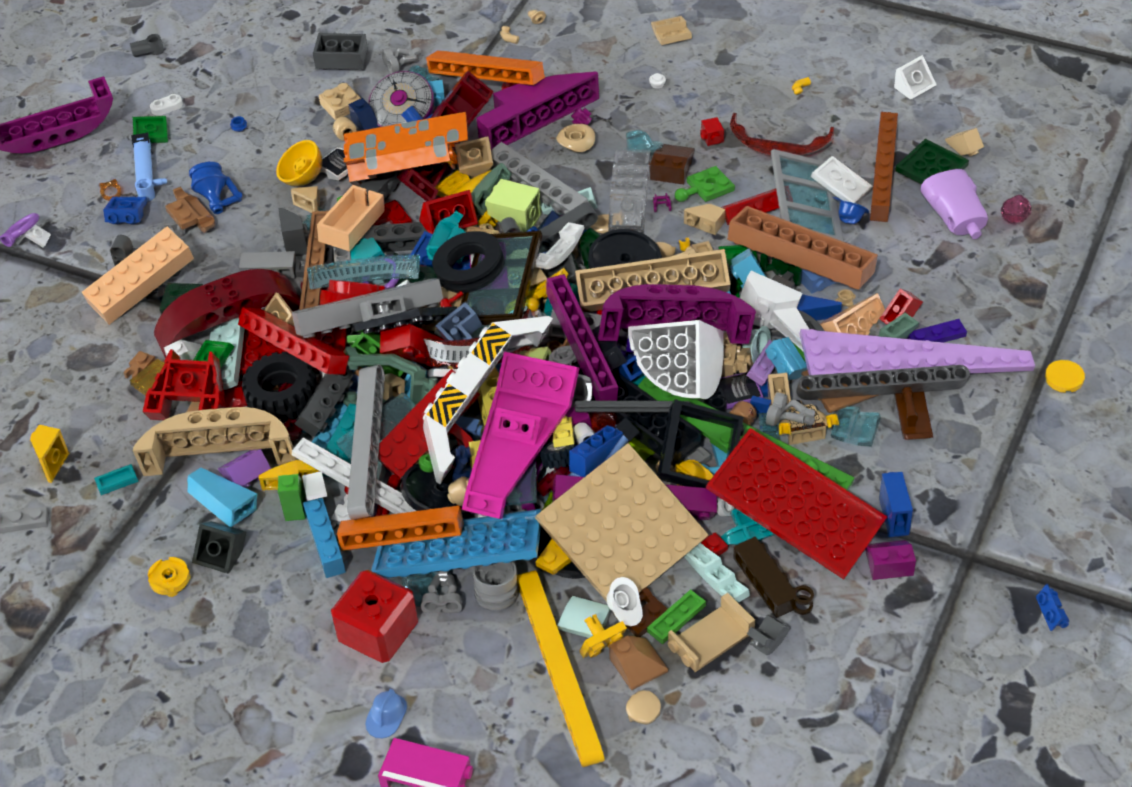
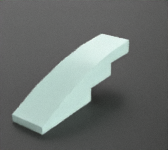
M701 543L684 556L697 573L721 596L728 592L738 603L750 596L749 589L736 580L735 573L722 565L721 558Z

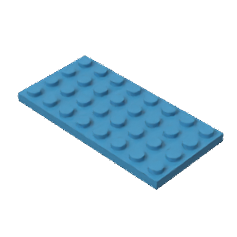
M541 509L503 514L502 519L489 516L463 520L464 525L460 536L378 546L371 571L388 579L397 576L407 577L419 573L428 574L434 571L445 572L456 568L467 569L478 565L488 566L492 563H510L514 560H531L538 556L541 525L535 517L541 512Z

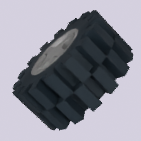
M549 441L548 444L545 443L540 450L542 465L545 468L549 467V469L569 465V451L575 447V442L572 445L555 448L552 441Z

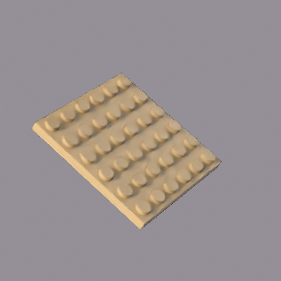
M629 443L535 517L606 602L610 586L615 579L620 577L629 578L634 582L640 593L642 589L648 587L709 536Z

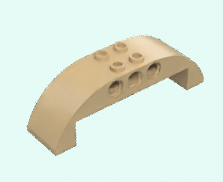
M249 407L198 410L172 416L153 426L133 447V453L143 476L163 475L165 459L172 456L272 448L277 465L297 460L296 457L292 456L294 448L283 423L266 411Z

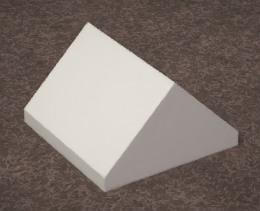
M923 55L896 69L894 88L909 99H913L936 86V82Z

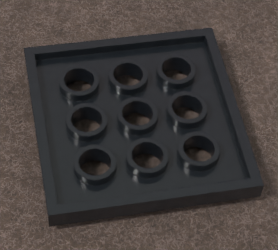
M457 306L417 308L354 324L355 332L363 331V334H376L408 324L420 327L422 324H433L438 320L442 321L456 310Z

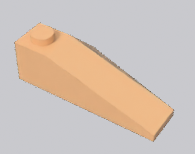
M876 293L820 323L824 331L869 335L870 328L873 324L877 323L885 308L879 294Z

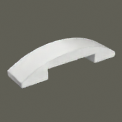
M568 222L559 232L560 239L546 254L539 253L537 255L535 267L550 269L562 263L577 245L583 233L584 225Z

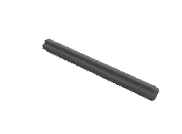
M575 401L574 409L575 412L669 413V408L673 401Z

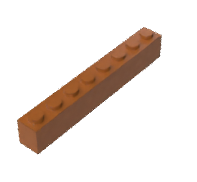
M881 112L870 221L888 222L898 113Z

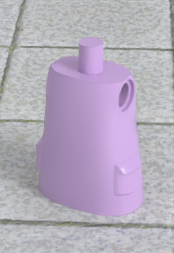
M954 169L937 173L922 183L920 189L922 195L943 219L953 234H970L972 239H977L981 236L980 230L986 226L988 217L976 194L977 186L965 170Z

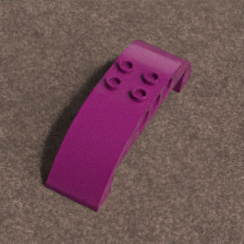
M105 77L88 81L92 97L1 123L0 150L10 153H32L74 141L92 132L104 121L113 102V96Z
M665 284L634 285L616 291L605 301L602 309L598 340L618 341L620 328H628L630 326L700 320L722 331H726L730 344H749L756 311L742 299L710 287Z

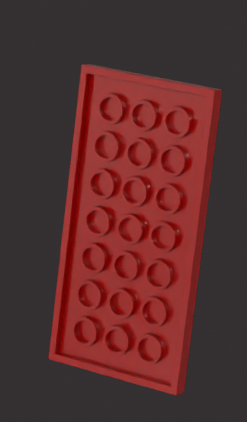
M752 428L747 431L706 485L707 490L843 580L887 519L886 515Z

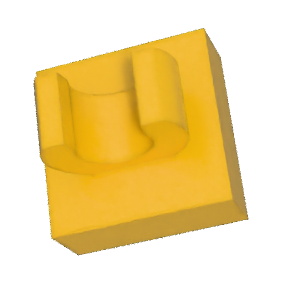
M486 210L478 221V225L489 223L494 228L498 220L489 216Z

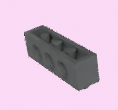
M420 222L371 226L364 234V238H374L383 252L408 251L414 249L426 229Z

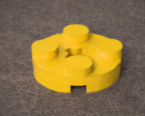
M168 557L169 560H158L150 567L148 582L154 592L174 597L188 584L190 573L182 559ZM172 573L171 578H165V575H170Z

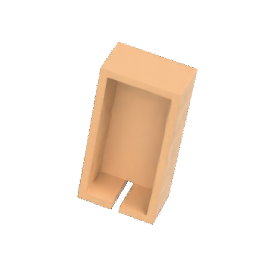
M352 185L317 224L318 241L350 252L383 214L384 195L369 190L368 206L367 189Z

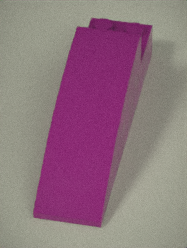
M598 72L548 76L534 85L517 84L493 93L494 109L476 118L478 138L489 137L491 150L500 142L509 145L563 118L579 107L582 108L598 100Z

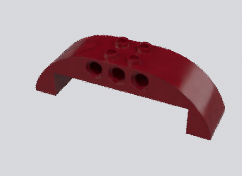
M267 269L240 271L199 286L178 297L159 317L155 326L154 336L166 358L164 347L239 317L242 307H266L275 293H279L291 311L294 312L300 309L301 299L291 281L279 272Z

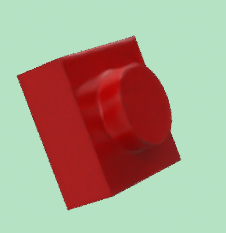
M716 532L701 542L702 545L717 556L728 550V545Z

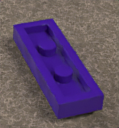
M955 319L914 330L907 339L944 343L966 337L967 330L960 319Z

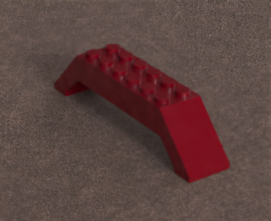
M466 71L434 111L431 118L466 112L468 129L471 122L489 101L494 91L471 72ZM444 162L400 170L397 178L425 201L435 199L439 192L435 187L448 163Z

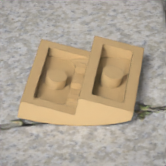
M682 16L651 22L652 29L661 45L692 39V33L687 28L686 20Z

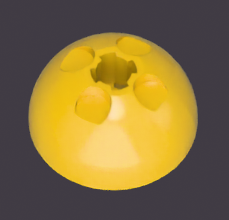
M303 140L292 145L278 162L276 168L278 179L290 186H304L314 181L322 168V154L319 147L311 140Z

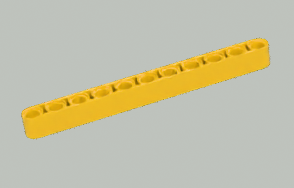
M536 570L517 575L518 589L580 763L584 768L604 762V754L538 573Z

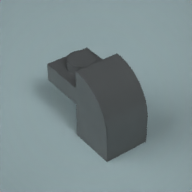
M766 615L758 629L751 627L747 632V635L752 638L749 644L763 654L770 655L782 643L791 628L776 618Z

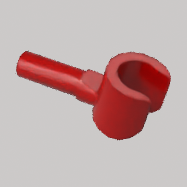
M460 291L450 299H442L440 302L441 307H452L451 304L464 294Z

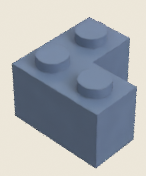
M465 302L435 326L449 345L471 346L475 342L471 334L481 327L482 323L477 314Z

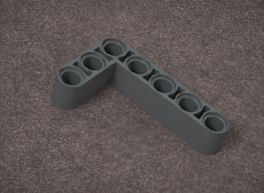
M587 202L582 203L540 229L542 239L538 254L549 251L560 239L559 232L568 222L584 225V230L595 224L598 216L592 205ZM511 217L503 219L500 223L503 233L523 232L515 219ZM531 241L510 242L515 251L526 249L529 251Z

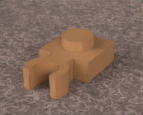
M139 351L129 362L130 367L124 371L125 378H129L132 375L133 381L136 382L141 372L146 374L156 362L155 356Z

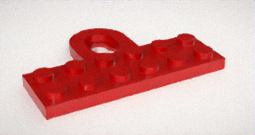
M452 369L379 443L378 461L400 480L405 472L419 461L422 455H425L427 452L429 453L423 430L424 420L422 418L425 415L424 411L430 403L434 404L435 396L440 388L445 389L448 383L446 381L452 372L456 373ZM476 392L459 418L480 397V393ZM456 423L447 433V435H451L457 440L458 446L469 447V442L473 441Z

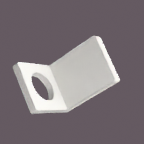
M34 225L23 235L19 236L16 244L18 245L26 237L44 248L51 234Z

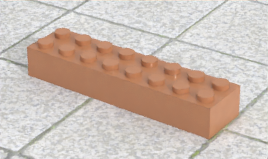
M749 206L740 211L729 224L727 240L748 247L753 251L764 253L769 257L777 258L785 263L798 266L801 269L811 271L819 276L832 279L834 282H840L850 288L859 290L875 273L878 254Z

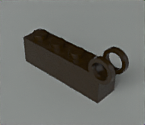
M753 537L734 546L733 559L776 618L793 610L800 615H806L812 611L813 590L805 585L796 588L792 587L787 575L779 570L776 560L769 556L762 542L760 543L756 537ZM804 590L809 592L811 596H796L797 592ZM795 604H809L810 606L808 609L801 610L798 609Z

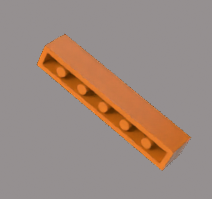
M459 505L341 521L337 536L341 551L460 536L464 522Z

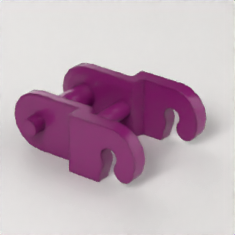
M665 193V196H657L655 194V197H653L654 212H657L656 207H658V204H666L669 211H671V200L668 199L667 193Z

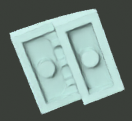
M572 596L559 620L558 630L590 638L593 635L584 620L588 617L592 618V615L596 614L601 625L606 626L611 610L608 605Z

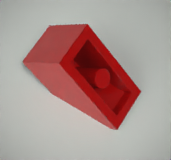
M900 288L879 319L887 325L904 313L913 317L923 301L911 292Z

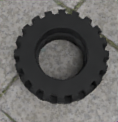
M275 352L270 356H262L259 361L256 360L252 363V367H248L246 374L242 378V390L247 407L266 411L278 418L283 424L288 419L294 420L299 417L317 388L312 366L288 352H282V354ZM279 384H293L288 389L280 392L268 391Z

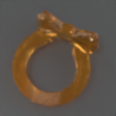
M116 179L106 183H99L100 194L103 199L110 201L112 197H120L121 188ZM113 186L117 189V194L111 197L104 194L106 188Z

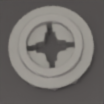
M561 346L549 355V361L570 366L571 363L577 362L571 346Z

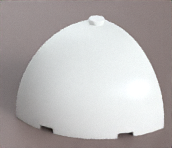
M700 320L628 327L630 347L634 355H636V362L646 377L656 386L673 395L690 399H708L715 393L723 368L724 340L722 330Z

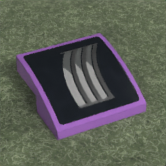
M748 372L720 378L719 384L727 401L726 409L733 408L740 401L750 403L752 396L764 398L758 383L746 376Z

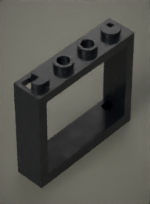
M674 399L669 408L657 476L662 481L682 486L706 488L708 480L670 471L680 415L730 427L731 433L727 457L740 442V436L744 433L745 428L742 425L744 417Z

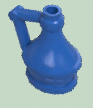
M202 162L189 170V176L192 179L191 189L208 199L210 209L214 214L222 213L225 206L242 201V193L239 192L230 177L223 174L222 166L219 163ZM227 185L233 196L220 200L221 192L224 186Z

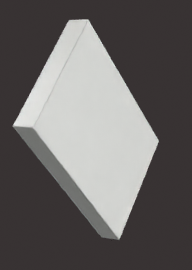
M833 156L812 172L811 175L814 180L838 198L847 202H859L873 188L871 184Z

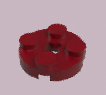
M569 466L554 467L552 472L547 473L540 480L535 489L543 497L550 490L553 491L555 476H568L571 473Z

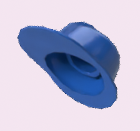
M832 197L840 203L839 218L844 223L856 224L861 220L864 213H869L867 208L859 204Z

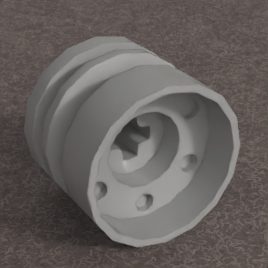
M514 561L473 567L475 599L479 605L489 610H502L508 608L516 601L518 587L517 569Z

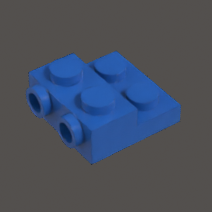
M112 197L103 209L105 222L111 224H120L121 222L137 224L144 216L143 209L147 204V197Z

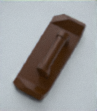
M905 387L902 389V393H895L903 439L933 438L924 391L912 392L911 387Z

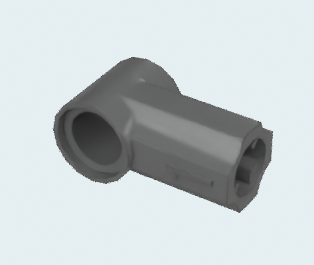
M151 34L145 40L130 43L134 57L148 53L159 55L164 52V46L158 34Z

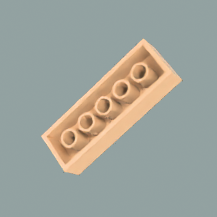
M167 226L82 291V294L87 303L110 325L191 262L194 257L189 247Z

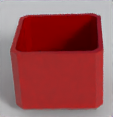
M369 570L359 573L331 609L338 642L381 663L391 660L418 623L412 590ZM370 600L378 601L376 604L367 605V602Z

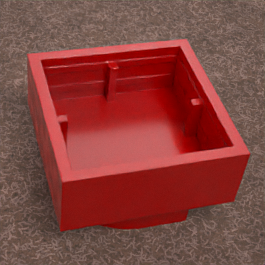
M329 280V290H321L319 305L385 290V286Z

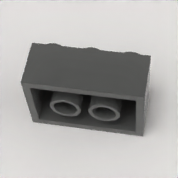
M318 33L313 50L315 69L363 70L368 52L366 34Z

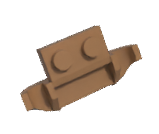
M181 186L173 189L177 201L165 207L168 214L182 230L196 224L205 233L215 227L214 216L207 211L197 197L184 192Z

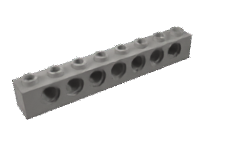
M500 142L491 150L493 159L492 169L498 164L503 163L512 174L510 177L512 182L539 188L540 199L545 205H550L555 212H560L564 215L582 203H589L586 197L503 142Z

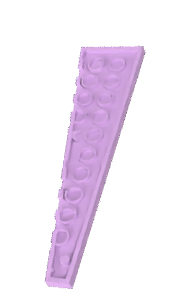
M801 329L799 333L809 375L964 365L969 369L970 373L1033 371L1035 368L1031 351L817 331L814 329Z

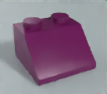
M908 541L872 543L866 547L865 552L872 580L914 576L916 559L912 544Z

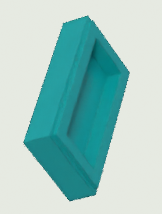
M132 464L94 478L101 496L139 482Z

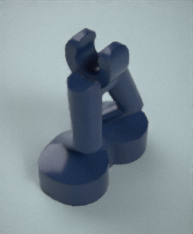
M461 445L450 452L455 457L453 462L455 469L452 474L453 482L463 476L470 478L472 471L469 465L471 457L470 447Z

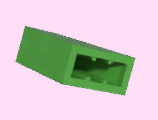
M299 474L278 476V494L285 521L305 520L303 503L306 502V492Z

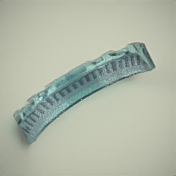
M384 255L307 267L310 290L328 287L329 280L363 282L398 278L418 279L420 255Z

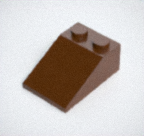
M661 144L654 152L650 163V180L684 185L695 148Z

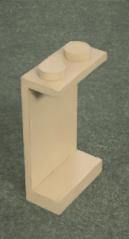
M727 592L721 596V607L678 636L672 630L669 631L668 647L673 653H677L681 657L685 666L691 667L694 672H697L748 637L747 632L751 627L755 628V619Z

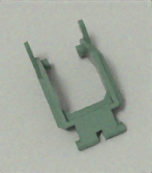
M346 347V354L349 356L347 365L350 370H357L358 366L390 365L410 374V403L401 399L402 403H406V407L410 408V410L437 384V378L432 377L428 379L425 377V369L395 354L358 355L354 347ZM345 393L343 403L347 407L350 403L356 405L357 393Z

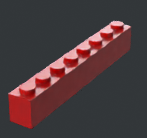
M242 307L239 316V326L326 374H345L349 359L348 355L313 336L303 338V336L297 335L294 326L261 308Z

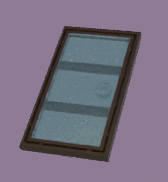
M541 231L491 234L498 240L505 259L503 270L489 285L476 291L463 293L460 304L461 306L466 302L477 314L482 325L522 319L542 239ZM474 254L471 268L478 265L485 255Z

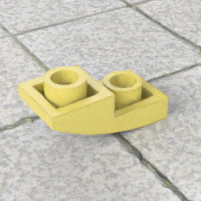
M564 416L554 430V448L574 444L571 417Z

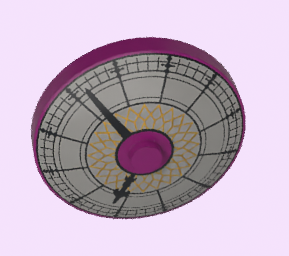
M400 71L384 77L377 83L369 97V105L376 116L378 125L384 127L406 123L407 121L401 114L410 106H413L421 117L426 119L433 111L435 99L433 90L424 77L414 72Z

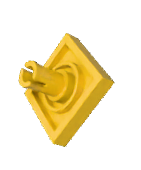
M596 614L592 615V618L588 617L585 619L584 622L593 636L584 641L579 650L583 658L587 656L593 658L602 652L601 649L607 646L609 648L610 644L622 639L627 629L624 622L621 621L604 630Z

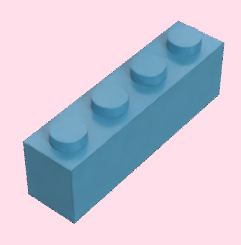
M323 498L304 502L306 518L325 577L329 578L346 573L343 558Z

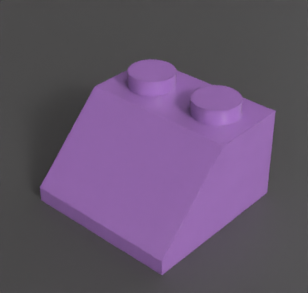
M261 449L250 450L218 468L225 479L244 488L251 485L250 482L254 479L259 481V475L271 469Z

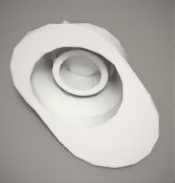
M620 577L615 579L607 594L608 607L614 612L619 622L623 621L627 626H635L641 621L643 616L638 589L629 578Z

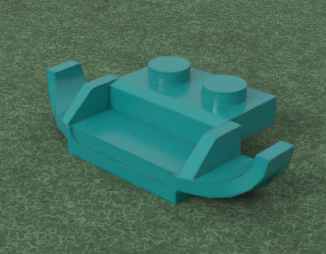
M455 211L451 216L444 218L438 223L425 249L431 261H433L436 251L444 242L466 232L458 227L463 214ZM464 257L459 259L457 263L460 264Z
M738 509L731 510L730 514L736 527L725 532L720 538L727 545H737L753 537L760 541L775 534Z

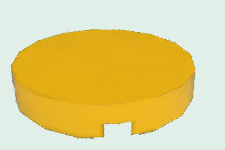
M1058 360L1048 365L1045 378L1047 384L1056 391L1064 393L1066 391L1075 392L1082 387L1085 373L1082 367L1075 362Z

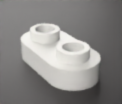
M171 94L155 100L150 104L151 112L153 115L160 116L180 109L183 106L182 98L180 95Z

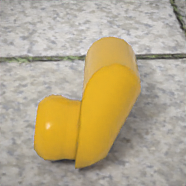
M806 77L795 81L792 86L794 94H801L803 92L802 87L811 84L810 78Z

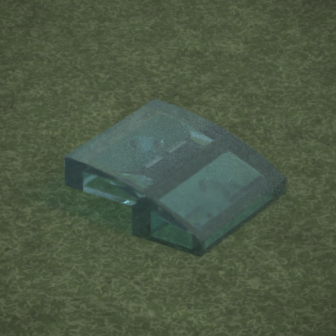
M847 406L840 409L837 414L839 425L833 426L831 438L849 444L872 447L881 419L880 414L860 412L859 407Z

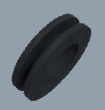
M471 231L456 235L444 242L436 251L432 265L437 279L440 280L443 288L456 293L460 291L467 293L479 290L492 283L502 272L505 259L500 244L493 235L481 231ZM476 253L485 255L483 260L473 268L467 270L452 269L453 265L466 255Z

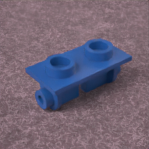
M1046 584L1036 595V599L1050 631H1053L1056 626L1065 628L1069 625V618L1064 609H1059L1062 604L1057 591H1054L1052 588L1050 589L1049 585Z

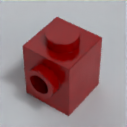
M718 117L701 120L700 135L701 139L705 140L707 146L724 143V129Z

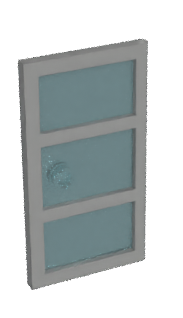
M775 149L771 150L781 219L844 242L837 202L832 198L835 195L811 177L812 172L825 161Z

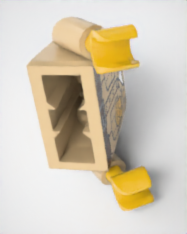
M804 405L808 409L815 411L814 424L807 425L784 419L780 421L778 426L779 435L787 434L789 445L825 439L826 426L831 428L832 425H839L838 415L830 414L826 416L817 410L814 405ZM794 407L786 410V412L800 413Z

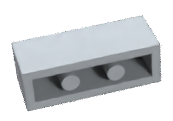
M295 251L241 253L239 271L267 269L279 272L288 279H295Z

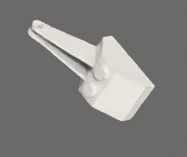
M750 271L740 299L755 309L756 313L753 324L759 327L767 326L769 329L776 328L785 337H789L803 351L799 333L801 329L809 330L797 309L803 293L754 271Z

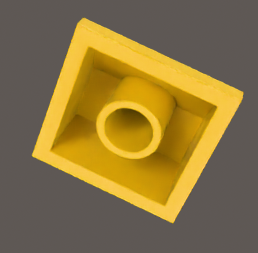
M38 425L31 434L30 441L47 481L52 483L67 459L69 451L60 429Z

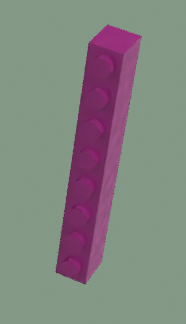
M565 274L547 278L546 295L583 374L591 378L592 393L595 400L617 401L618 385Z
M556 475L553 481L552 503L584 477ZM666 485L693 517H698L700 520H709L717 513V496L706 488Z

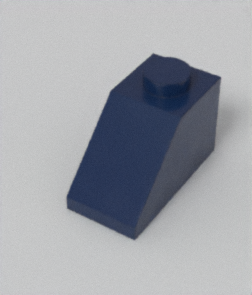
M363 98L348 104L351 120L361 131L380 127L371 106Z

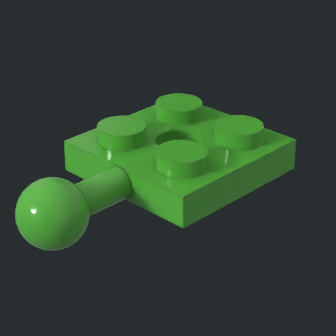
M717 166L688 176L687 183L691 188H679L675 191L674 196L677 201L684 202L688 199V196L697 193L707 202L735 191V185Z

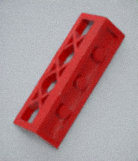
M788 186L784 187L786 200L792 202ZM776 188L722 206L721 208L725 209L727 225L746 206L765 213L779 208Z

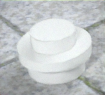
M659 73L649 78L651 86L657 89L662 88L666 82L665 76Z

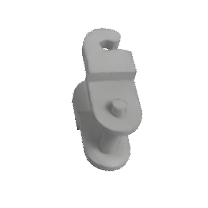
M177 223L165 224V227L168 226L178 237L185 234V230H182Z

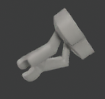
M419 47L414 49L397 48L395 54H393L390 48L382 49V59L392 74L399 72L400 66L404 63L422 60V56L418 54L422 50ZM399 54L407 55L402 57L399 61L397 60Z
M777 392L773 404L768 408L766 425L776 426L780 420L784 419L813 425L815 422V411L808 409L795 399L787 404V395ZM790 407H794L800 413L797 414L785 411L788 410Z
M439 571V575H435L428 586L429 593L422 596L421 610L425 613H440L441 610L444 613H458L462 610V598L459 594L455 593L456 584L454 577L449 575L448 571ZM439 585L448 586V591L445 595L437 594L436 588Z

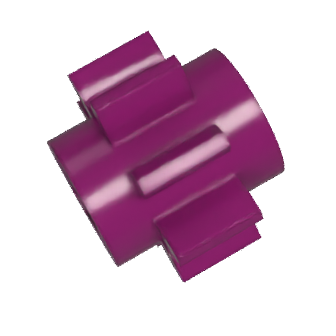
M579 107L571 115L574 119L572 123L588 125L592 120L590 117L591 112L585 107L583 110Z

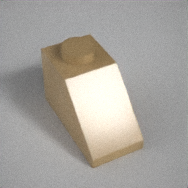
M977 128L959 132L945 139L946 143L961 156L966 154L969 157L979 153V149L984 147Z

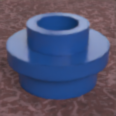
M237 116L231 120L230 126L232 130L240 132L247 127V122L243 117Z

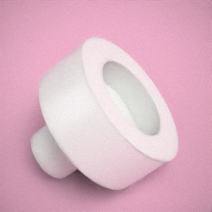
M718 497V515L721 517L731 516V510L735 508Z

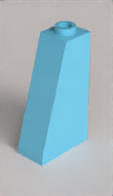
M199 468L188 475L187 492L229 527L234 526L256 511L257 493L203 468Z

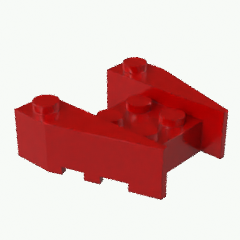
M170 349L164 360V366L154 378L155 382L152 388H149L146 393L143 413L150 420L168 419L172 400L200 402L198 410L226 408L219 359L213 352H209L208 361L180 360V356L173 349Z

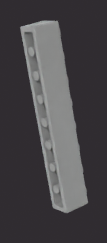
M431 278L292 312L296 334L303 336V338L315 336V332L329 333L333 331L332 328L339 327V329L351 327L350 324L361 323L363 320L359 304L367 300L403 295L405 310H413L425 305L427 307L438 306V302H441L443 299L440 280Z

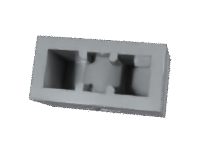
M403 295L367 300L359 304L363 322L406 311Z

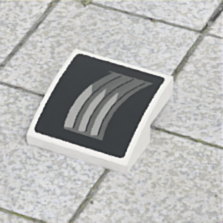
M337 147L322 158L320 172L326 173L328 179L339 181L348 174L347 165L344 163V149Z

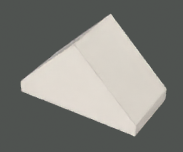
M322 471L302 476L307 501L327 496Z

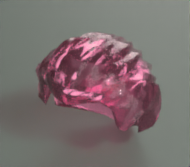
M1016 195L1007 199L1001 207L1003 219L1014 225L1023 223L1031 215L1032 211L1029 200L1022 195Z

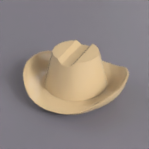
M572 124L564 127L558 133L556 140L559 144L572 151L584 152L593 146L595 133L586 124Z

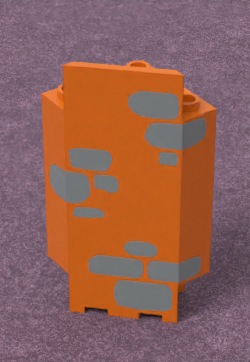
M466 112L344 134V163L347 165L349 182L352 185L360 186L362 184L361 180L377 178V174L447 162L452 169H456L455 164H458V159L452 147H455V143L468 141Z

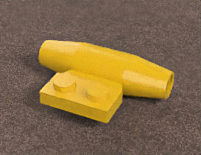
M457 170L436 185L435 188L439 191L437 195L444 197L470 190L472 193L475 187L491 170L472 179Z

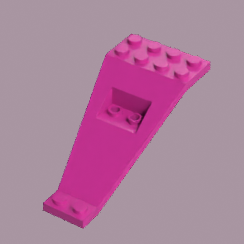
M504 352L496 391L466 488L462 510L502 519L507 497L571 408L579 367ZM509 420L510 426L507 428L506 422ZM525 425L529 426V430L527 432H525L524 430Z

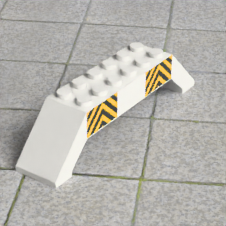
M543 316L492 322L489 328L485 326L479 335L478 342H474L471 345L467 357H463L459 362L456 373L452 372L448 377L445 389L441 387L435 396L434 404L430 403L424 411L425 415L422 418L424 420L423 430L437 483H442L451 470L455 459L450 453L447 436L451 427L499 362L507 349L528 345L538 347L548 333L553 318Z

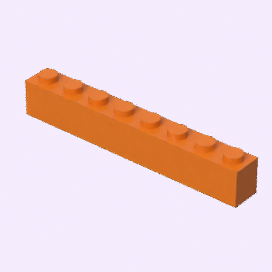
M440 50L426 57L429 73L462 77L466 71H469L478 79L534 85L545 78L543 63L539 61Z

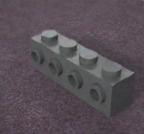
M346 368L345 374L325 373L294 424L313 437L318 432L322 433L328 425L325 421L327 418L330 419L336 411L334 406L336 403L339 405L345 395L342 393L344 390L347 391L352 385L353 381L351 378L354 372Z

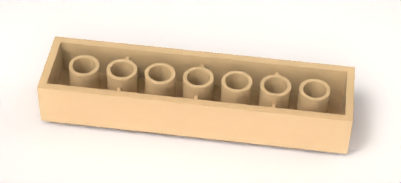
M725 249L575 271L580 308L583 312L602 310L605 301L610 295L618 290L634 285H695L710 287L724 292L730 291Z

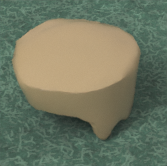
M638 691L627 701L626 711L630 722L635 721L648 725L660 716V700L650 691Z

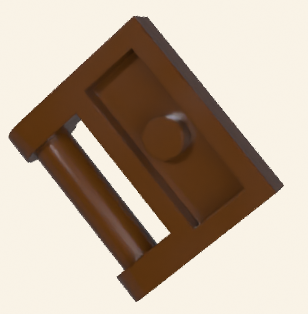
M647 587L639 593L640 603L644 600L647 602L642 607L643 616L641 621L635 626L625 625L636 637L644 635L647 632V627L668 610L652 595Z

